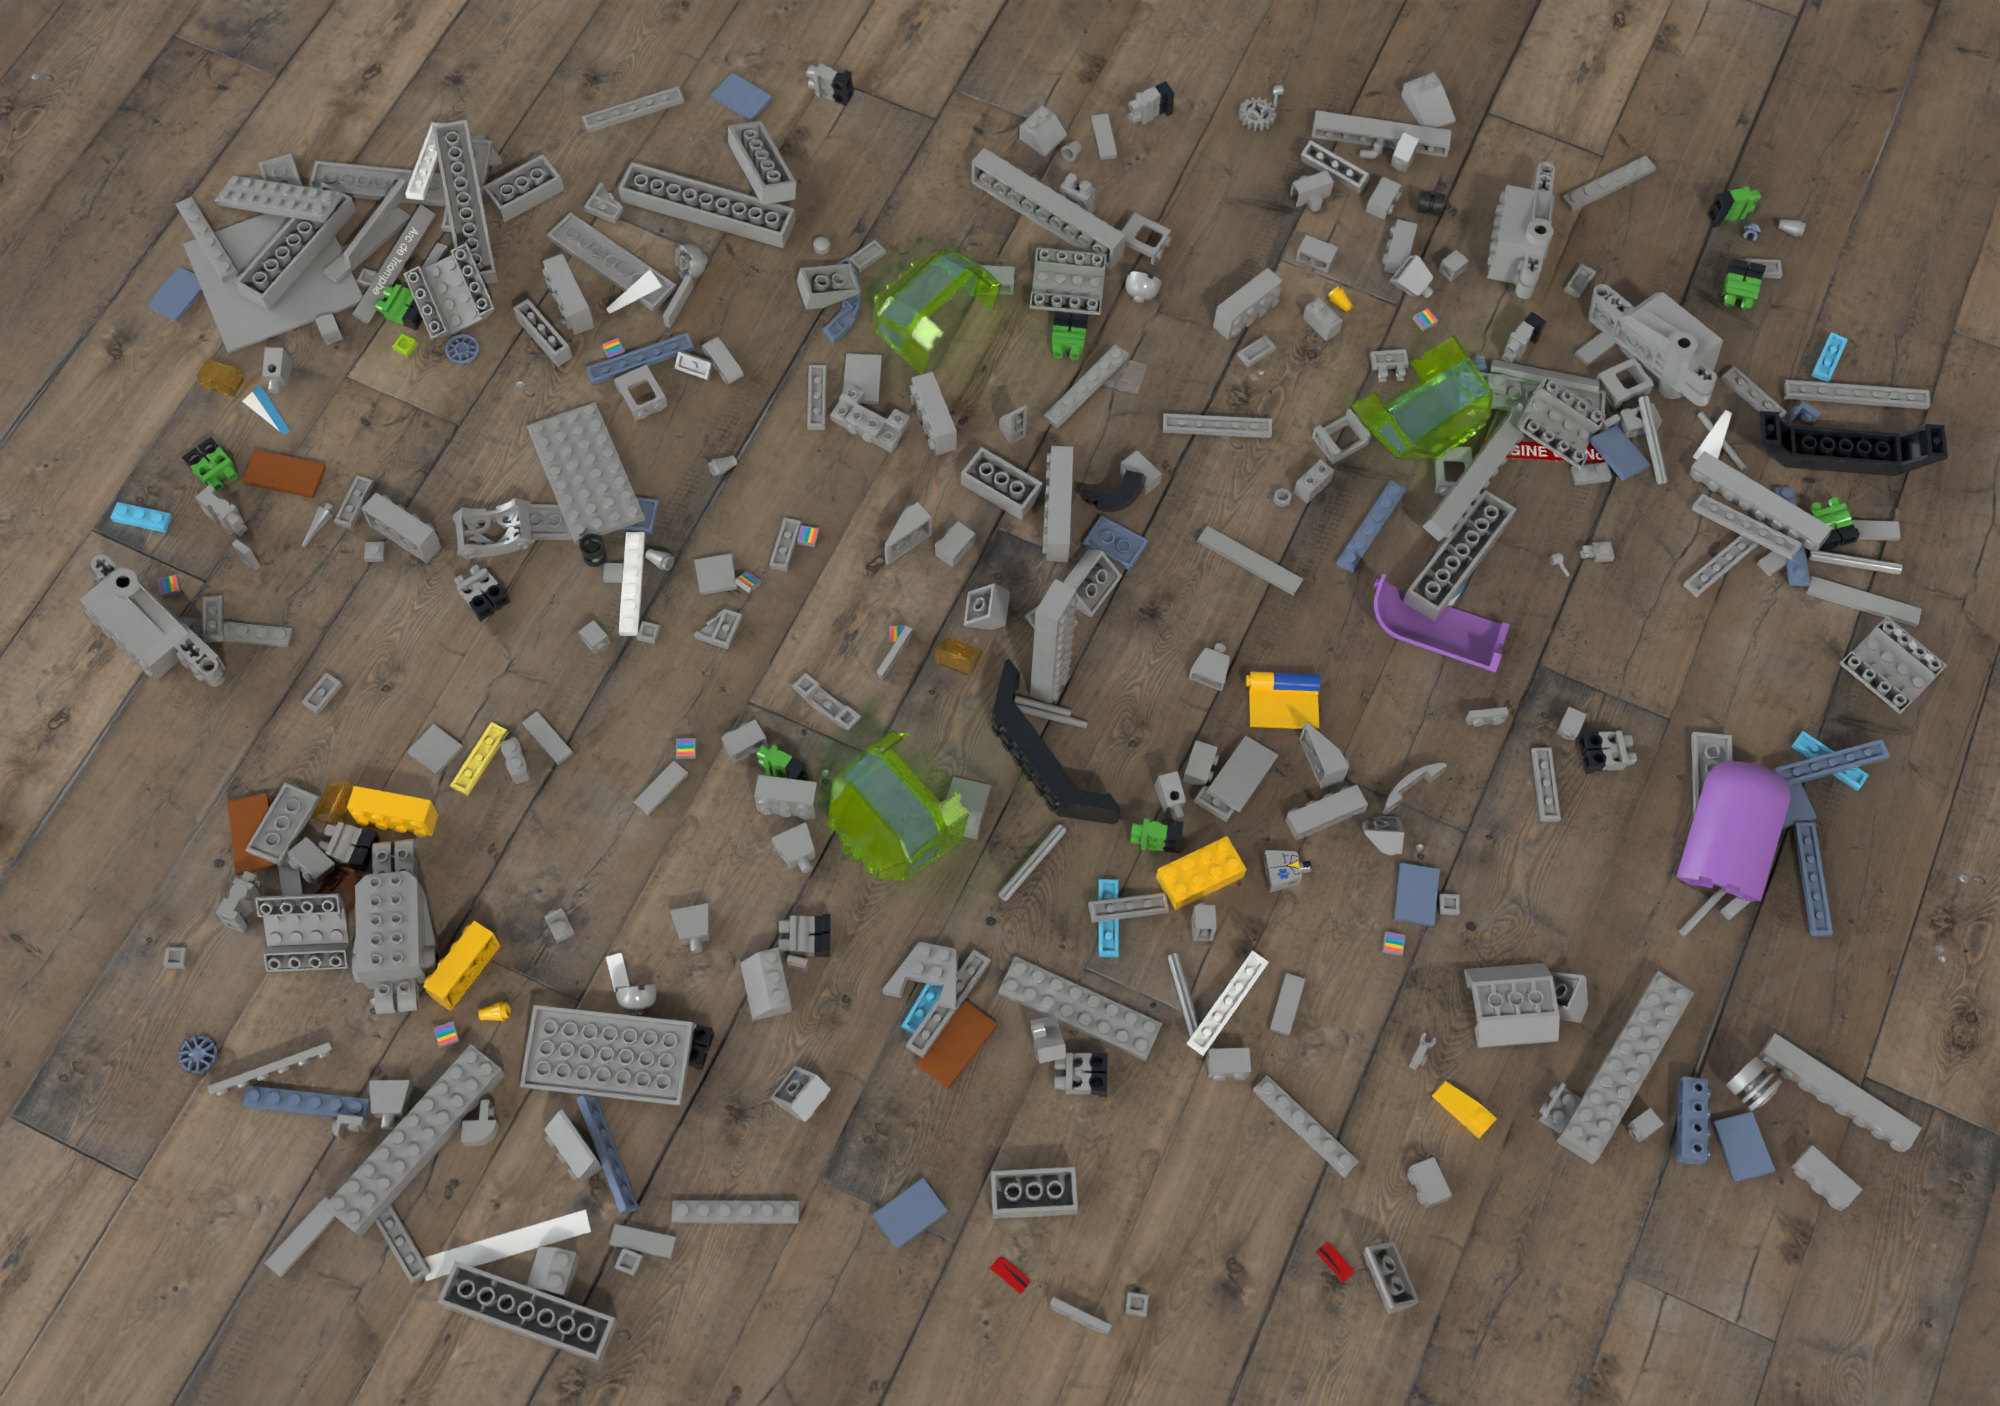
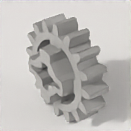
M1252 97L1251 101L1246 99L1245 103H1242L1241 108H1239V121H1242L1243 126L1247 124V129L1253 127L1254 131L1257 128L1263 131V127L1268 129L1269 125H1273L1276 116L1275 107H1272V102L1266 103L1267 99L1262 101L1261 97H1258V100Z

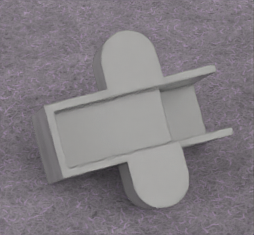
M1327 170L1309 177L1301 176L1298 181L1293 182L1290 196L1299 194L1297 207L1308 204L1312 211H1319L1323 199L1331 196L1334 181Z
M1056 1016L1031 1020L1036 1060H1039V1063L1067 1058L1065 1042Z

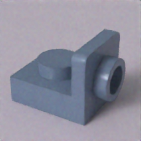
M1803 401L1799 406L1795 405L1789 414L1792 416L1789 422L1792 423L1798 417L1804 423L1813 426L1822 412Z

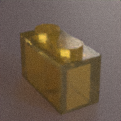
M210 359L205 361L197 374V378L203 388L216 390L225 396L230 395L234 397L244 381L240 370Z

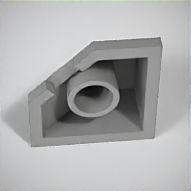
M1377 816L1371 823L1368 820L1362 823L1364 834L1382 853L1387 855L1402 854L1405 832L1399 817Z

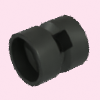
M1421 190L1417 213L1427 214L1430 212L1431 215L1441 217L1446 194L1435 193L1432 195L1430 191Z
M594 533L587 534L581 538L579 548L585 564L591 567L602 565L607 559L603 539Z

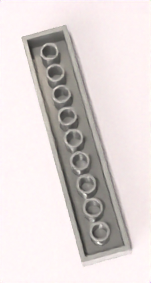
M467 120L432 125L454 248L467 243L485 285L498 283Z
M984 148L972 160V184L1080 251L1107 254L1105 266L1109 269H1112L1123 257L1126 235L1122 231L1113 228L1106 221L1095 217L1093 213L1082 209L1078 204L1056 193L1049 186L1043 185L1036 178L1030 177L1023 170L1017 169L1007 160L996 156L992 151Z
M631 162L618 188L621 202L780 248L785 247L796 222L794 208L777 203L762 205L759 198Z
M1054 579L1038 606L1035 616L1030 696L1047 704H1052L1053 700L1057 701L1061 693V686H1065L1070 677L1068 674L1071 669L1069 665L1071 663V648L1073 646L1071 641L1074 637L1072 632L1075 628L1073 623L1076 619L1074 614L1077 610L1075 605L1078 601L1076 597L1077 589L1057 579Z
M1659 971L1654 975L1556 1142L1591 1164H1594L1599 1159L1694 995L1692 991Z
M470 1044L324 1207L361 1238L375 1223L376 1218L383 1214L387 1206L392 1204L462 1125V1121H466L480 1105L481 1100H484L505 1077L502 1069Z

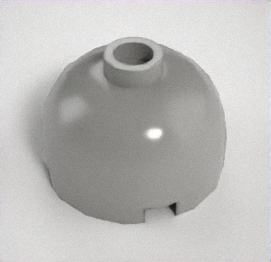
M693 244L679 245L680 247L675 250V264L681 270L678 271V274L682 279L686 275L692 277V279L700 277L707 264L706 255L699 247Z
M1132 271L1130 274H1127L1125 287L1128 294L1133 297V301L1143 303L1144 301L1154 299L1160 290L1162 282L1154 276L1152 280L1146 273Z
M640 984L615 988L619 1006L626 1011H632V1015L644 1014V1010L653 1006L657 996L656 984Z

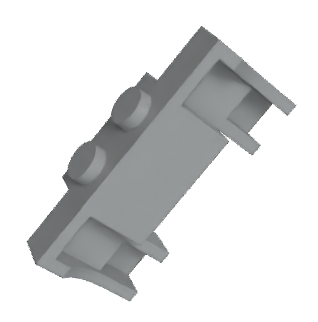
M848 384L839 397V403L830 414L831 421L846 428L851 434L861 436L866 442H872L892 453L904 431L911 423L910 416L894 409L888 419L881 417L861 406L860 404L865 398L864 392Z

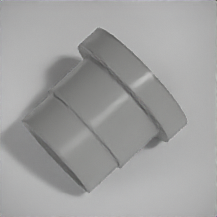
M1073 141L1061 149V154L1066 161L1073 162L1082 151V146L1079 142Z

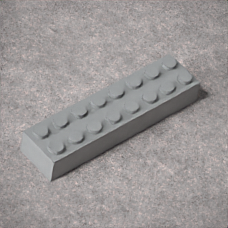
M324 182L318 188L340 192L339 190L327 185ZM340 192L342 199L325 223L291 218L234 282L240 295L270 310L356 212L352 198Z
M1485 490L1408 589L1403 602L1435 622L1510 524L1517 509Z
M457 1261L454 1262L437 1302L444 1308L600 1364L603 1362L618 1324L614 1317Z

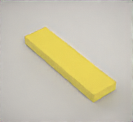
M491 722L450 784V787L468 796L509 731Z

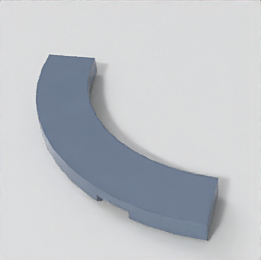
M847 257L835 265L851 264L860 294L843 300L840 312L823 328V333L833 344L840 340L852 327L861 306V284L855 267Z

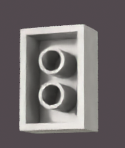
M758 775L754 798L757 811H760L762 814L770 815L775 813L783 817L798 816L801 819L809 820L816 817L819 794L817 782Z

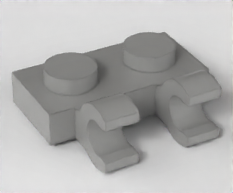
M1406 349L1370 352L1372 370H1378L1379 382L1387 381V369H1396V380L1404 381V375H1406L1405 368H1408L1409 365Z

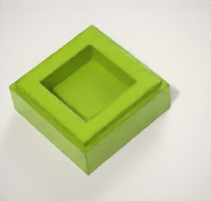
M402 333L392 348L394 351L409 357L418 345V342Z

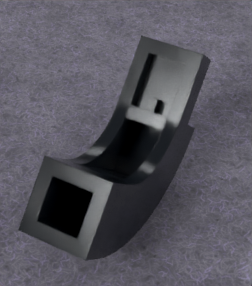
M1126 470L1123 481L1116 491L1110 494H1099L1082 490L1081 497L1086 500L1085 503L1096 506L1097 503L1096 508L1101 512L1120 511L1130 506L1140 496L1146 482V476L1142 473Z

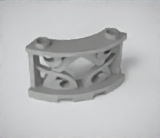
M514 498L503 505L496 506V510L487 512L486 508L470 509L462 507L453 515V522L456 525L457 555L472 559L474 557L508 554L520 549H526L528 545L534 542V538L531 537L528 511L531 509V502ZM497 522L502 528L508 530L499 541L494 542L482 534L491 528L492 523ZM463 524H466L469 530L464 531ZM465 536H472L468 541L469 543L474 542L476 545L465 544Z

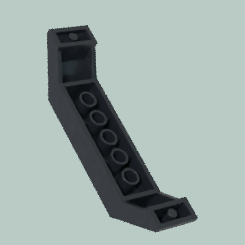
M1760 411L1761 445L1786 468L1897 476L1945 460L1948 457L1945 425L1926 424L1924 427L1897 434L1790 425L1779 416V412Z
M1010 659L1006 660L992 711L991 730L996 737L999 736L1003 741L1004 749L1007 752H1011L1015 764L1018 767H1022L1026 779L1029 782H1033L1037 794L1040 797H1044L1046 805L1051 812L1054 811L1060 817L1116 824L1119 819L1120 806L1111 794L1103 795L1079 790L1013 702L1015 691L1019 689L1020 672Z

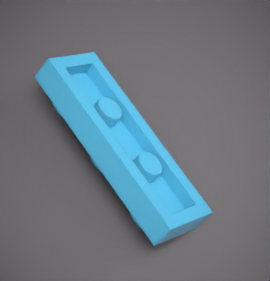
M1831 332L1811 376L1828 383L1848 339Z
M117 502L110 518L113 522L166 533L172 516L170 513Z

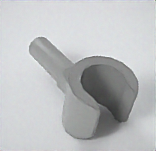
M1275 85L1272 91L1274 96L1273 107L1277 108L1278 95H1283L1282 85Z
M1553 554L1549 558L1551 565L1558 564L1564 575L1569 577L1570 573L1564 566L1562 554Z

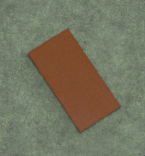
M255 449L242 481L244 484L314 499L327 467L322 463Z
M264 793L227 801L235 874L239 876L243 875L245 871L253 873L276 868V864L245 851L270 808L269 795Z
M964 1001L924 1058L920 1057L915 1063L916 1066L949 1089L995 1030L997 1023L967 1001Z

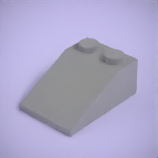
M1434 72L1404 84L1401 97L1420 126L1442 128L1455 123L1456 120L1444 87Z
M851 264L800 268L796 282L806 310L824 308L860 294Z
M918 502L905 508L884 545L885 563L887 565L932 535L931 516Z
M1305 723L1299 740L1321 790L1343 783L1349 768L1347 757H1344L1341 750L1312 725Z
M953 777L939 822L940 831L978 840L991 785Z

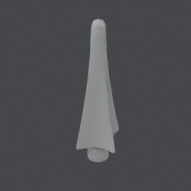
M326 503L323 508L318 506L310 529L301 545L303 548L306 547L323 525L333 517L330 513L333 508L331 504Z

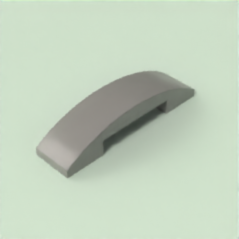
M806 673L792 685L796 692L813 708L844 730L849 731L861 719L858 713L849 706L845 707Z
M1445 763L1431 764L1407 775L1391 792L1382 813L1386 815L1399 806L1403 798L1401 794L1424 778L1430 783L1444 773L1447 765Z

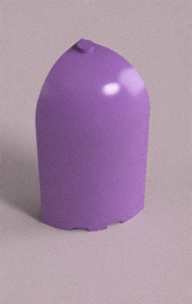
M1382 574L1381 579H1376L1373 589H1376L1374 612L1378 623L1387 634L1397 640L1496 673L1502 656L1501 647L1504 645L1510 624L1504 622L1499 624L1449 606L1444 609L1434 622L1405 604L1403 601L1407 592L1389 584L1385 580L1386 575Z
M1725 761L1716 765L1705 780L1676 878L1694 886L1712 889L1714 885L1725 888L1724 892L1735 895L1745 901H1761L1789 807L1790 788L1787 780L1781 774L1756 762Z

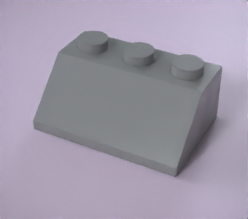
M1087 550L1063 583L1077 589L1076 597L1078 601L1075 605L1077 610L1092 617L1121 579L1122 575L1102 550Z
M778 948L758 952L740 963L753 1021L792 1012Z
M561 1109L544 1129L547 1133V1136L544 1138L551 1148L556 1146L559 1151L556 1155L562 1164L567 1162L570 1166V1169L567 1171L573 1180L579 1179L582 1184L602 1170V1167Z
M1395 1242L1366 1247L1363 1254L1388 1314L1401 1312L1419 1303Z

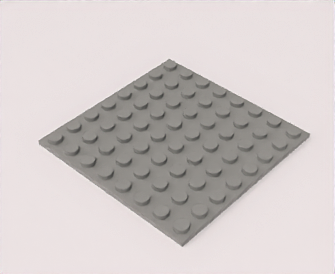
M265 213L214 232L238 271V275L224 282L220 279L196 239L183 243L228 353L314 322L316 318L322 315L335 314L359 304L363 296L352 272L338 284L323 273L325 268L343 254L336 235L270 310L240 295L234 282L292 217Z

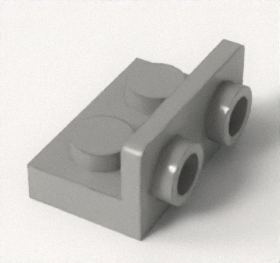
M1563 1082L1558 1087L1556 1085L1553 1087L1549 1094L1552 1097L1549 1103L1544 1102L1539 1110V1113L1542 1114L1539 1121L1559 1134L1563 1131L1581 1100L1580 1097L1564 1088L1566 1084Z

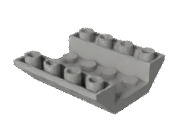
M467 243L451 250V256L426 268L418 266L403 273L431 339L459 333L486 320L495 310Z
M1036 248L1029 308L1100 315L1107 254Z
M1546 376L1530 397L1517 426L1521 432L1581 470L1588 457L1584 452L1589 444V440L1601 428L1606 414Z
M1888 616L1839 663L1899 714L1948 666Z
M339 893L255 898L258 917H263L267 948L263 954L266 972L345 969L349 967L350 933L346 903Z
M1544 963L1464 970L1467 989H1472L1478 1023L1474 1030L1478 1048L1559 1041L1560 1014L1553 977Z

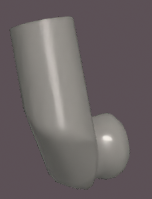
M1375 142L1371 150H1360L1359 158L1375 159L1382 153L1383 144Z

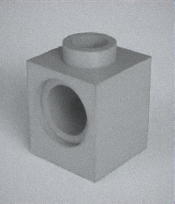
M1455 250L1442 260L1439 272L1452 282L1466 271L1469 260L1465 255Z
M332 313L315 319L326 345L343 339Z
M594 620L578 631L581 640L595 655L606 650L610 644L608 635Z
M1568 707L1557 730V734L1565 739L1575 741L1587 714Z
M1650 1107L1632 1120L1626 1127L1631 1137L1635 1140L1637 1139L1640 1143L1664 1124Z

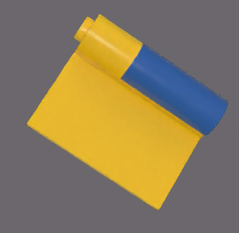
M1250 671V674L1246 675L1245 684L1249 686L1250 727L1303 729L1304 724L1309 723L1319 730V674Z

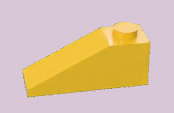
M1446 1081L1432 1095L1437 1102L1478 1139L1497 1120L1482 1104Z

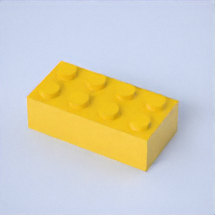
M358 786L353 787L347 809L354 820L361 826H368L369 824L382 830L390 828L399 833L411 832L419 837L433 835L439 816L431 800Z
M1228 836L1159 868L1156 878L1166 893L1174 910H1177L1243 878L1246 867Z
M476 921L465 927L462 937L459 941H455L452 944L448 955L439 961L435 972L430 974L424 982L425 985L423 987L430 997L450 1011L500 948L494 933Z

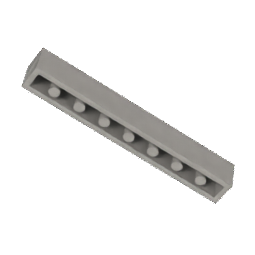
M1316 110L1311 137L1373 147L1375 142H1380L1383 144L1382 148L1396 150L1404 130L1420 137L1416 153L1447 157L1450 147L1451 130Z
M1704 451L1692 465L1690 476L1695 481L1701 482L1711 491L1723 495L1726 500L1738 504L1741 509L1751 512L1759 520H1764L1771 524L1774 529L1780 530L1787 534L1788 537L1799 541L1807 549L1817 552L1830 536L1832 527Z
M1776 1033L1768 1039L1758 1056L1767 1067L1780 1072L1783 1078L1792 1080L1798 1084L1800 1089L1812 1093L1820 1102L1829 1104L1837 1113L1846 1115L1857 1126L1866 1128L1874 1137L1883 1139L1896 1151L1905 1152L1910 1149L1922 1129Z

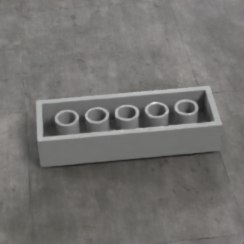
M756 121L728 126V144L761 204L794 200L796 181L763 123Z
M1051 446V453H1047L1043 554H1046V561L1068 562L1073 447Z

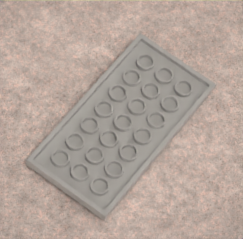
M596 402L527 425V430L575 545L579 544L581 538L587 534L594 533L602 536L645 520Z
M534 1005L520 1087L682 1106L695 1023Z

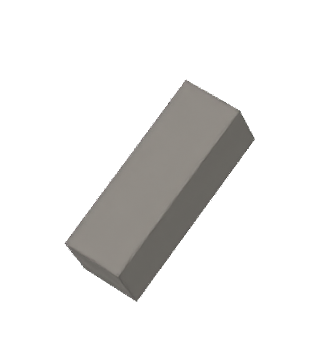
M437 242L422 267L426 268L445 259L449 254L448 247Z
M1736 897L1720 913L1730 921L1752 901H1745Z

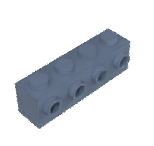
M1683 1076L1678 1081L1676 1162L1702 1165L1710 1157V1147H1707V1139L1710 1138L1711 1133L1710 1127H1708V1119L1711 1115V1108L1708 1107L1711 1087H1708L1707 1079Z

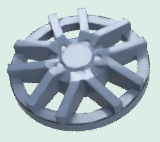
M467 334L452 337L445 347V353L449 361L460 365L470 364L471 361L478 357L480 350L477 340Z
M192 1036V1038L184 1041L185 1043L181 1046L177 1055L180 1066L186 1072L201 1074L213 1067L218 1057V1049L210 1038ZM194 1041L195 1047L192 1048L190 1043ZM209 1042L210 1045L204 1049V1046ZM212 1048L214 1049V1055L208 1053ZM189 1055L188 1058L182 1059V1056ZM207 1057L213 1058L210 1063L205 1061ZM189 1062L188 1068L184 1066V1063ZM194 1063H196V1070H192ZM201 1063L208 1065L207 1067L200 1070Z

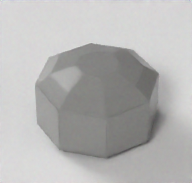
M821 236L815 238L813 248L816 253L823 255L829 252L831 244L828 238Z
M1280 488L1275 491L1273 501L1276 506H1288L1292 494L1288 489Z

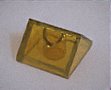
M946 638L935 650V663L971 676L982 651Z
M347 781L328 783L311 818L326 824L337 825L338 822L343 823L348 812L347 805L353 790L351 784Z

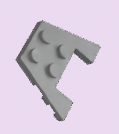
M919 942L882 990L883 994L901 998L907 980L943 987L938 1001L939 1006L957 1010V950Z

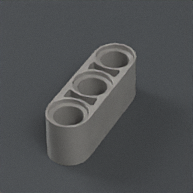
M719 337L701 345L704 354L708 360L714 362L713 367L727 385L744 376L740 366Z

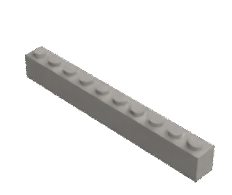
M1520 402L1509 411L1422 526L1438 541L1444 537L1448 538L1454 532V525L1457 526L1463 520V513L1466 514L1472 508V501L1475 502L1481 496L1480 491L1490 484L1488 480L1492 479L1499 472L1497 468L1501 467L1508 460L1506 456L1516 449L1514 445L1520 443L1525 437L1517 426L1525 409V406Z

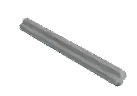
M1643 396L1638 401L1657 484H1665L1668 482L1651 403L1648 396Z
M1811 550L1809 552V560L1898 575L1902 572L1903 565L1899 563L1820 550L1817 552Z
M1058 824L1008 881L998 895L1002 900L1007 901L1063 837L1066 833L1065 827Z
M1174 953L1168 956V961L1191 1038L1199 1024L1179 954Z

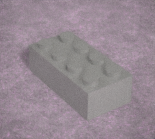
M543 154L483 186L487 201L504 223L564 191L560 175Z
M563 253L544 260L542 272L545 277V283L548 289L552 291L551 295L554 302L558 304L561 316L565 318L564 321L567 329H571L573 334L577 335L594 328L589 306Z
M1269 268L1265 269L1217 306L1213 327L1227 340L1233 336H1238L1243 328L1249 327L1257 317H1262L1270 307L1273 308L1278 304L1283 281Z
M933 371L912 377V385H910L912 395H910L912 405L917 407L916 414L918 420L923 422L922 429L924 435L929 437L928 444L930 449L934 450L936 456L957 450V430Z
M982 447L961 472V485L1020 520H1023L1042 495V482Z
M376 492L361 508L371 528L427 564L442 548L439 537L435 533L436 529L431 524L423 523L413 513L409 514L400 504L395 505L386 495L381 496Z
M1075 1167L991 1171L993 1219L1077 1215Z

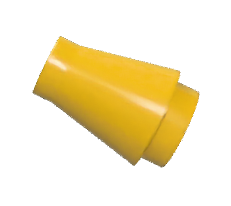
M1337 286L1328 294L1329 301L1341 308L1345 313L1352 309L1353 304L1343 288L1340 289Z
M500 1001L479 1009L481 1021H506V1019L511 1017V1008L508 1002Z

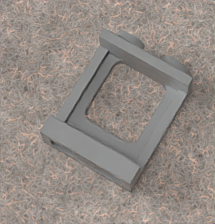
M1135 212L1122 230L1123 234L1126 235L1124 248L1128 246L1151 257L1150 264L1154 265L1157 259H1161L1164 248H1168L1172 241L1170 229ZM1143 226L1163 235L1156 247H1151L1135 239Z
M1635 358L1599 373L1596 380H1600L1599 390L1606 391L1605 400L1613 411L1620 408L1622 402L1643 392L1649 395L1654 386L1652 379L1647 376L1642 365ZM1628 370L1638 385L1625 389L1616 377V374Z
M647 364L614 379L616 389L623 396L631 410L634 421L644 419L648 415L668 407L666 397ZM648 382L656 398L637 405L629 389Z
M1351 409L1347 410L1344 417L1324 428L1321 425L1315 427L1312 435L1314 441L1332 464L1367 446L1371 437L1369 429L1363 426L1358 415L1353 413ZM1349 426L1357 435L1359 441L1344 449H1340L1330 435Z
M1471 447L1434 448L1431 456L1432 462H1435L1436 494L1446 495L1456 483L1445 480L1444 462H1463L1466 469L1472 462Z

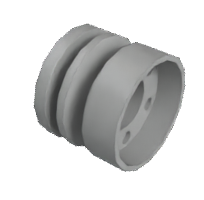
M1757 1056L1726 1084L1735 1095L1743 1090L1747 1093L1742 1099L1743 1103L1750 1098L1754 1100L1748 1106L1751 1111L1763 1106L1776 1094L1779 1086L1782 1084L1779 1078L1772 1084L1769 1082L1775 1075L1773 1072L1765 1077L1762 1075L1766 1065Z

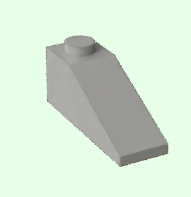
M1026 405L1011 413L1004 414L999 419V429L1010 444L1026 437Z

